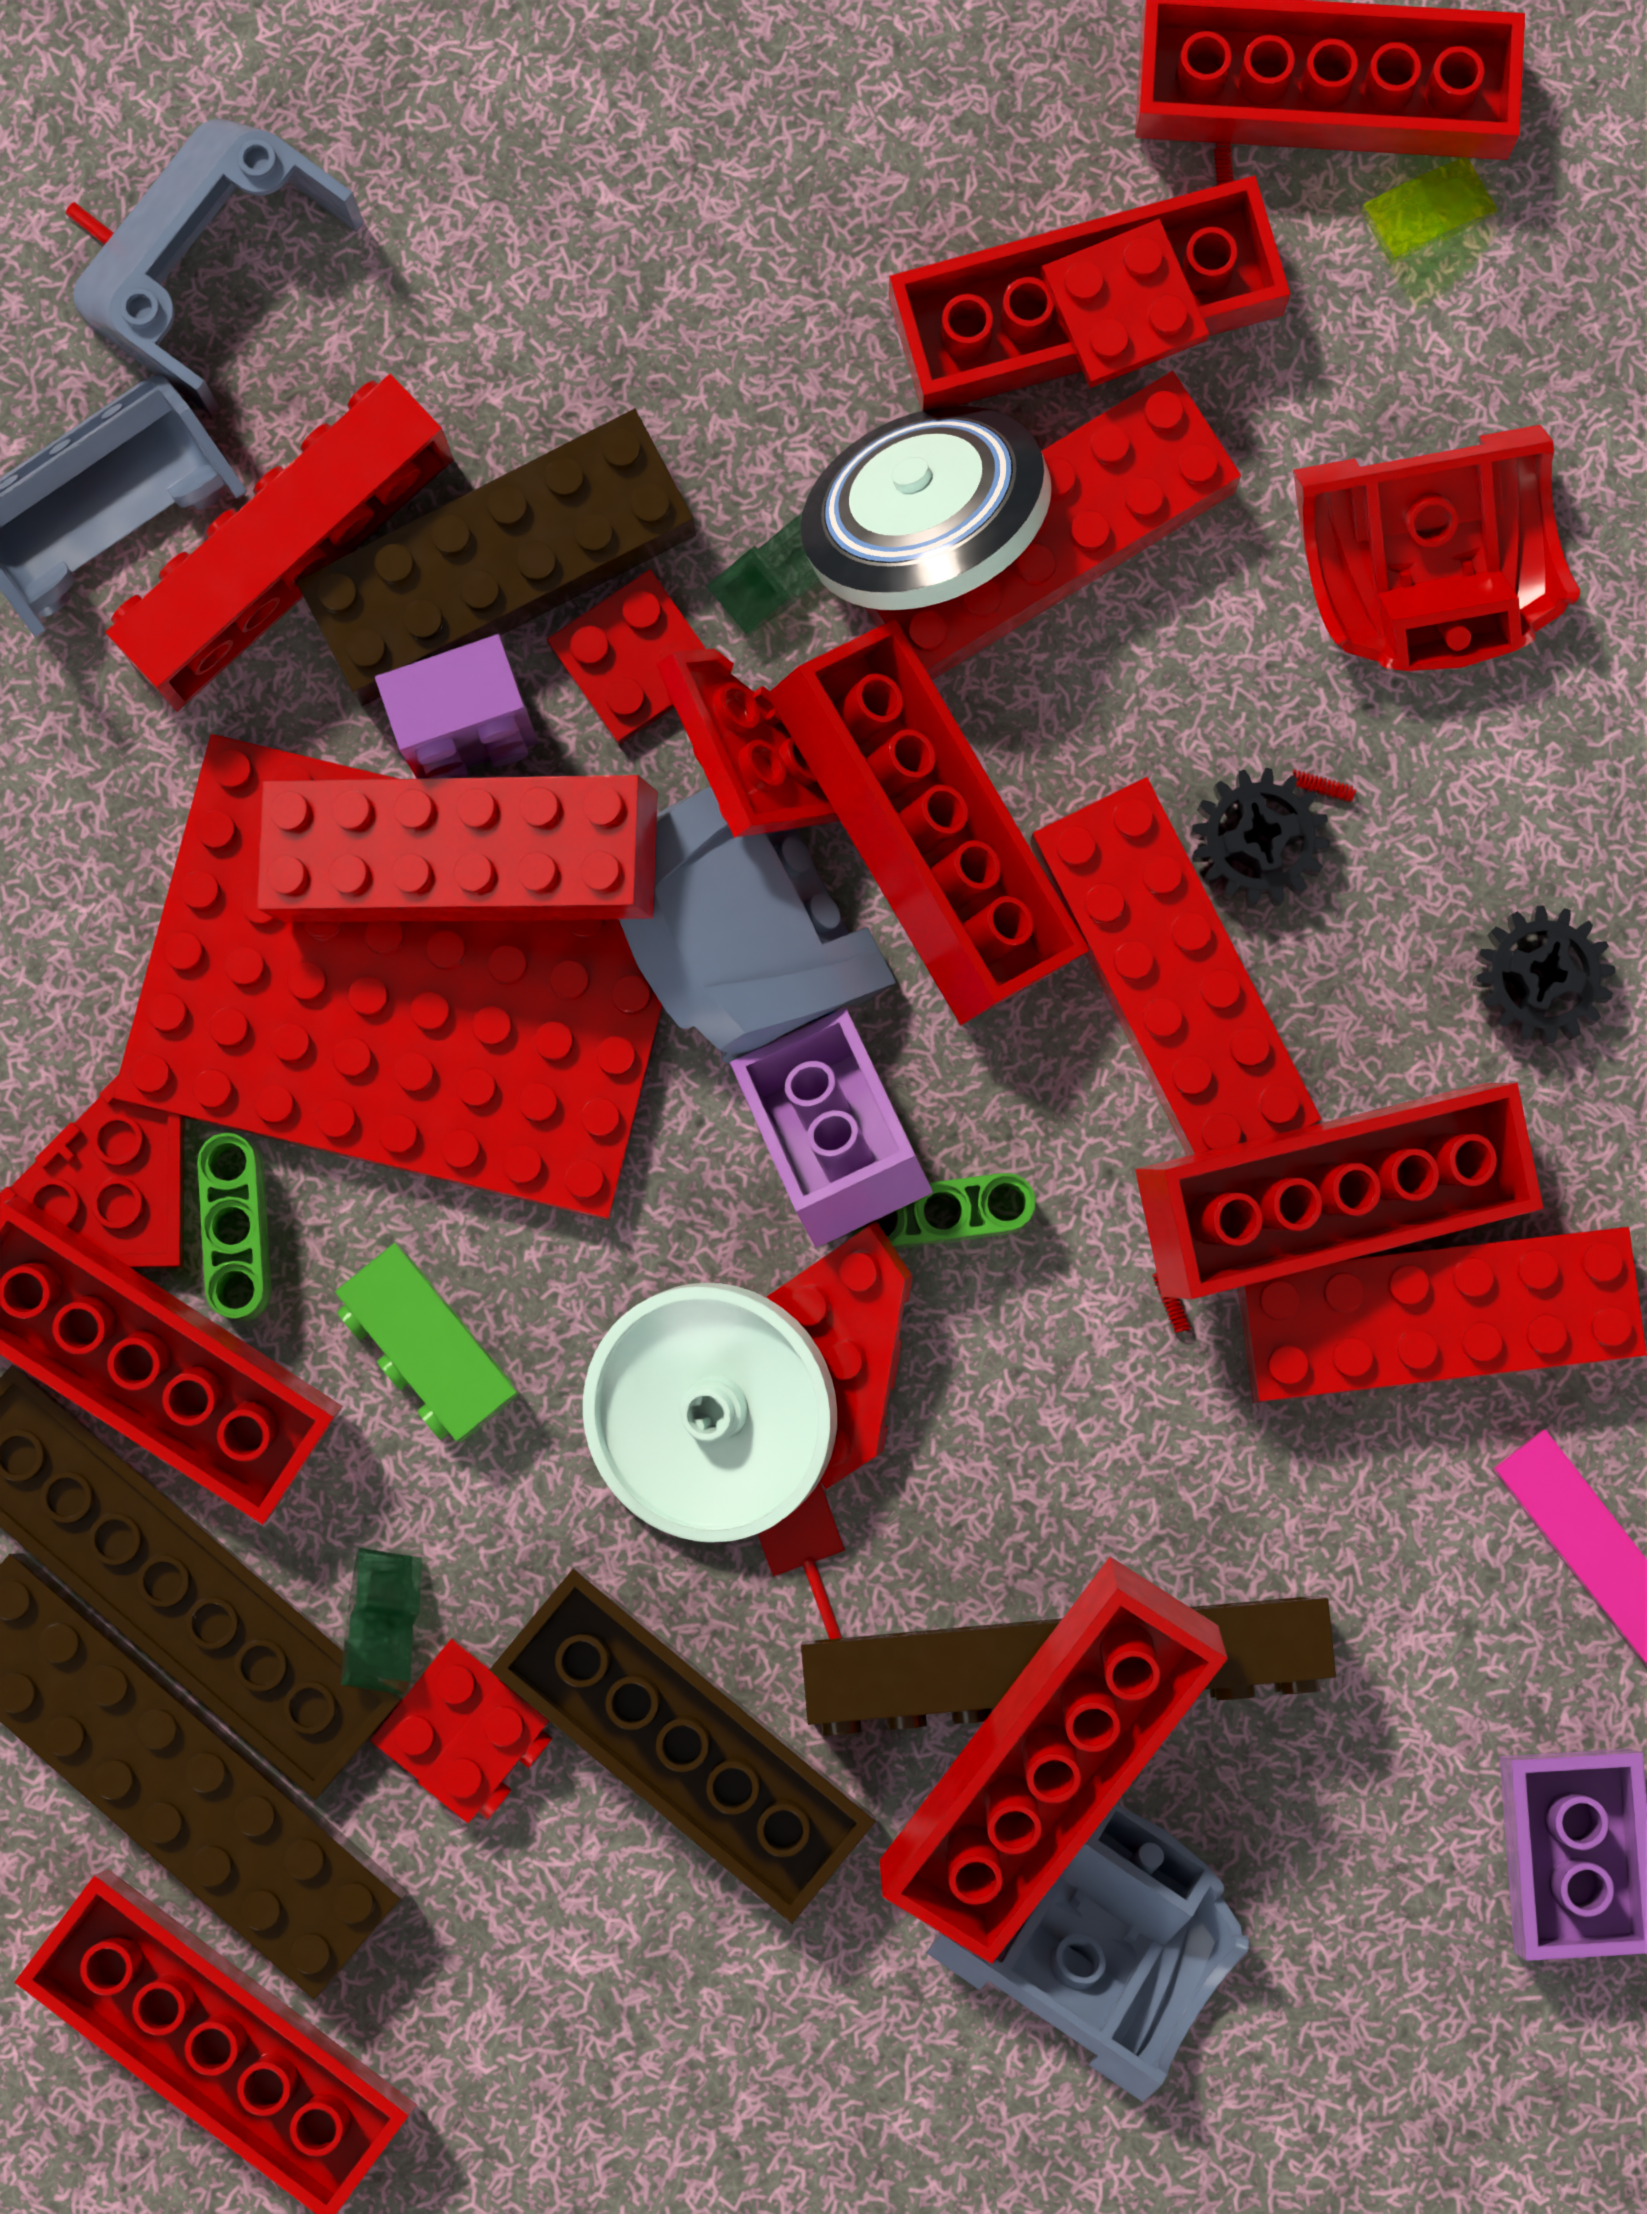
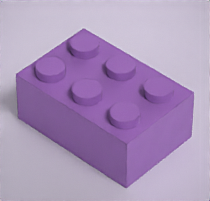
M499 634L375 676L399 750L416 779L466 778L469 776L467 771L469 767L491 760L493 767L515 763L529 755L527 747L539 743L515 673Z
M846 1007L730 1062L794 1209L815 1248L933 1193Z
M1632 1749L1499 1756L1514 1953L1526 1961L1647 1954V1798L1643 1753Z

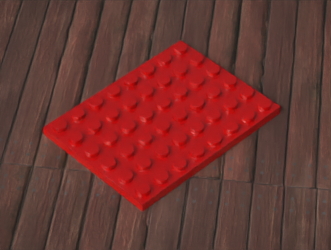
M210 734L112 1098L116 1101L148 1109L178 1114L183 1118L610 1221L663 1011L661 1002L635 961L619 919L283 923L257 909L263 781L399 778Z

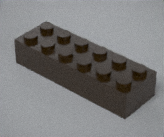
M636 408L296 580V583L352 692L362 707L381 697L375 676L497 634L501 636L695 537L696 531L694 519Z
M573 1568L489 1669L791 1924L795 1922L876 1822V1816L579 1568Z

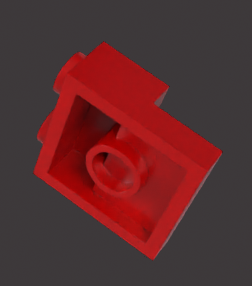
M451 1638L370 1741L417 1778L419 1785L466 1823H470L478 1813L487 1820L491 1818L513 1790L503 1782L518 1762H521L529 1769L553 1738L544 1731L550 1723L547 1718L489 1670L490 1667L457 1640Z

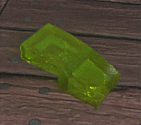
M1465 157L1422 174L1364 203L1360 212L1392 265L1438 239H1441L1442 242L1496 214L1498 209L1471 162Z

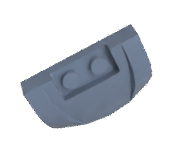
M711 786L657 813L653 919H619L639 969L666 1012L680 1028L688 1029L695 1026L721 1051V1059L724 1063H730L741 1056L761 1048L785 1033L829 1012L847 1006L855 1005L858 1007L896 984L869 928L867 927L849 934L840 917L837 905L831 899L811 860V855L807 847L802 843L796 829L734 838L728 823L720 813L719 803Z
M1115 1804L992 1964L940 1932L926 1953L979 1990L988 1981L1094 2053L1095 2055L1089 2066L1144 2102L1163 2084L1175 2054L1189 2028L1218 1985L1248 1952L1249 1939L1247 1935H1242L1241 1925L1221 1896L1224 1892V1885L1213 1871L1165 1829Z

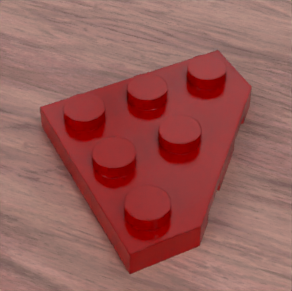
M715 648L673 652L656 664L667 688L669 700L677 710L693 746L694 755L705 772L719 803L720 813L728 823L734 838L840 822L839 817L767 696L769 690L764 686L755 691L747 687L731 674L734 663Z
M116 1076L99 1093L100 1097L74 1123L70 1122L34 1158L36 1161L10 1187L6 1186L0 1192V1207L3 1202L21 1196L130 1268H184L185 1118L178 1114L165 1113L114 1100L112 1097L118 1078Z
M877 1222L860 1231L765 1297L787 1311L808 1332L820 1350L832 1378L837 1404V1430L830 1461L820 1479L825 1489L830 1488L884 1452L888 1429V1426H885L890 1391L894 1390L902 1344V1339L899 1338L904 1304L909 1301L913 1276Z

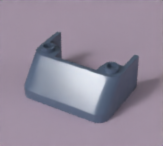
M227 119L209 120L194 131L79 277L73 294L75 306L89 326L155 375H163L175 390L210 416L216 413L219 405L205 380L158 346L171 329L175 318L173 301L166 289L161 286V283L236 188L250 195L264 196L276 192L288 181L357 232L364 223L351 190L278 136Z
M155 375L138 383L0 478V590L34 637L45 631L37 614L40 617H47L61 609L71 599V594L68 590L75 581L72 575L74 571L176 502L182 508L193 505L196 510H201L217 502L227 492V487L236 498L247 492L191 408L163 375Z

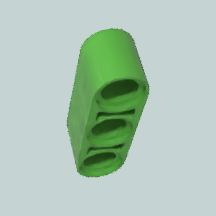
M224 1132L212 1136L203 1144L199 1151L197 1163L205 1293L209 1305L216 1313L232 1320L245 1322L256 1319L265 1312L270 1303L272 1293L264 1163L261 1153L254 1144L237 1134ZM233 1147L241 1148L246 1157V1167L243 1173L234 1180H221L216 1170L218 1157L226 1149ZM244 1211L250 1221V1231L247 1237L238 1244H226L220 1234L222 1220L230 1212ZM247 1274L254 1285L253 1297L246 1306L232 1309L225 1302L224 1287L233 1276Z
M1011 1173L931 1182L929 1184L933 1191L932 1194L894 1211L897 1218V1226L887 1238L896 1250L1009 1235L1020 1231L1029 1222L1035 1210L1036 1197L1032 1187L1024 1178ZM1001 1187L1011 1188L1022 1197L1024 1203L1023 1212L1017 1219L1001 1221L991 1214L987 1205L988 1196L995 1189ZM939 1195L952 1198L960 1209L959 1222L946 1230L932 1227L924 1216L926 1203L931 1198ZM862 1227L853 1230V1236L862 1231Z

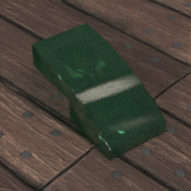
M802 512L760 548L754 545L707 585L708 589L747 636L779 615L821 582L803 547L801 539Z
M359 1548L356 1554L349 1597L341 1685L405 1694L411 1681L413 1625L420 1613L422 1557Z

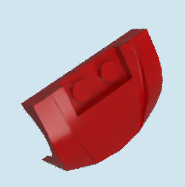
M1541 425L1480 435V445L1361 467L1354 458L1293 469L1303 547L1316 603L1329 635L1345 653L1377 661L1386 669L1420 671L1463 668L1512 653L1534 642L1536 638L1535 632L1562 615L1569 603L1574 605L1577 602L1580 588L1565 560L1553 507L1552 461L1554 442Z

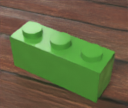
M395 1242L335 1291L345 1304L336 1311L341 1320L360 1341L370 1335L385 1353L377 1360L378 1365L400 1391L409 1384L425 1402L417 1410L418 1414L440 1440L451 1434L456 1442L463 1443L521 1395V1392L410 1256Z

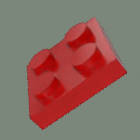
M1160 218L1043 265L1041 268V276L1089 388L1208 340L1209 331Z
M651 569L546 639L554 654L618 746L675 708L669 700L667 688L656 664L673 652L706 649Z

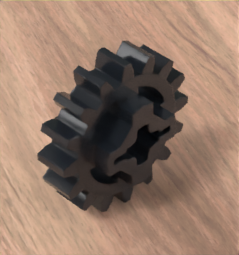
M1265 768L1257 783H1252L1246 770L1239 771L1236 776V789L1234 790L1220 780L1213 789L1219 801L1218 804L1202 800L1197 809L1201 816L1208 820V823L1194 824L1190 830L1191 837L1203 840L1205 844L1193 852V862L1202 863L1209 861L1211 865L1203 879L1205 884L1209 885L1219 879L1223 880L1227 884L1223 892V899L1229 901L1238 890L1245 892L1247 908H1254L1261 894H1267L1274 907L1280 906L1284 899L1283 888L1288 887L1296 895H1301L1307 887L1300 874L1303 872L1317 877L1323 866L1312 857V854L1324 853L1330 846L1329 840L1315 836V831L1324 827L1328 822L1327 814L1311 815L1308 810L1316 799V794L1310 792L1300 798L1296 796L1293 791L1296 787L1297 778L1292 775L1285 780L1282 786L1273 784L1274 776L1270 768ZM1265 799L1279 803L1291 814L1283 816L1266 806ZM1236 804L1238 809L1236 813L1239 819L1236 829L1218 836L1221 818ZM1252 820H1254L1255 825L1259 826L1262 834L1273 833L1274 838L1267 847L1266 854L1261 852L1258 843L1247 844L1245 841L1253 828ZM1301 841V850L1297 861L1289 870L1283 872L1282 850L1286 846ZM1237 860L1253 869L1255 878L1240 874L1228 862Z
M1544 905L1537 906L1532 911L1531 922L1529 923L1517 911L1507 918L1511 933H1507L1496 926L1488 933L1487 936L1496 949H1481L1476 954L1475 959L1481 964L1488 966V971L1475 976L1472 979L1473 986L1488 988L1490 993L1479 1004L1481 1011L1491 1010L1495 1007L1500 1011L1501 1015L1494 1026L1498 1031L1506 1028L1511 1023L1519 1026L1517 1042L1525 1043L1534 1031H1538L1543 1046H1551L1555 1043L1557 1029H1561L1562 1033L1569 1040H1572L1581 1034L1577 1021L1578 1018L1589 1025L1595 1024L1601 1018L1597 1009L1592 1006V1003H1607L1612 998L1613 993L1607 988L1600 986V980L1615 974V966L1600 964L1598 956L1609 945L1607 941L1591 945L1587 936L1590 934L1593 924L1589 920L1577 929L1569 926L1571 919V910L1564 908L1552 921L1548 920ZM1543 935L1538 949L1530 953L1510 950L1521 939ZM1569 946L1580 958L1584 972L1575 968L1568 954ZM1550 955L1548 961L1550 965L1549 975L1552 978L1558 979V982H1553L1538 996L1540 990L1537 987L1539 977L1531 973L1530 970L1536 969ZM1503 979L1513 983L1521 999L1519 1006L1509 997ZM1558 998L1569 1002L1571 1000L1577 1001L1576 1005L1565 1014L1555 1017H1544L1550 1003Z

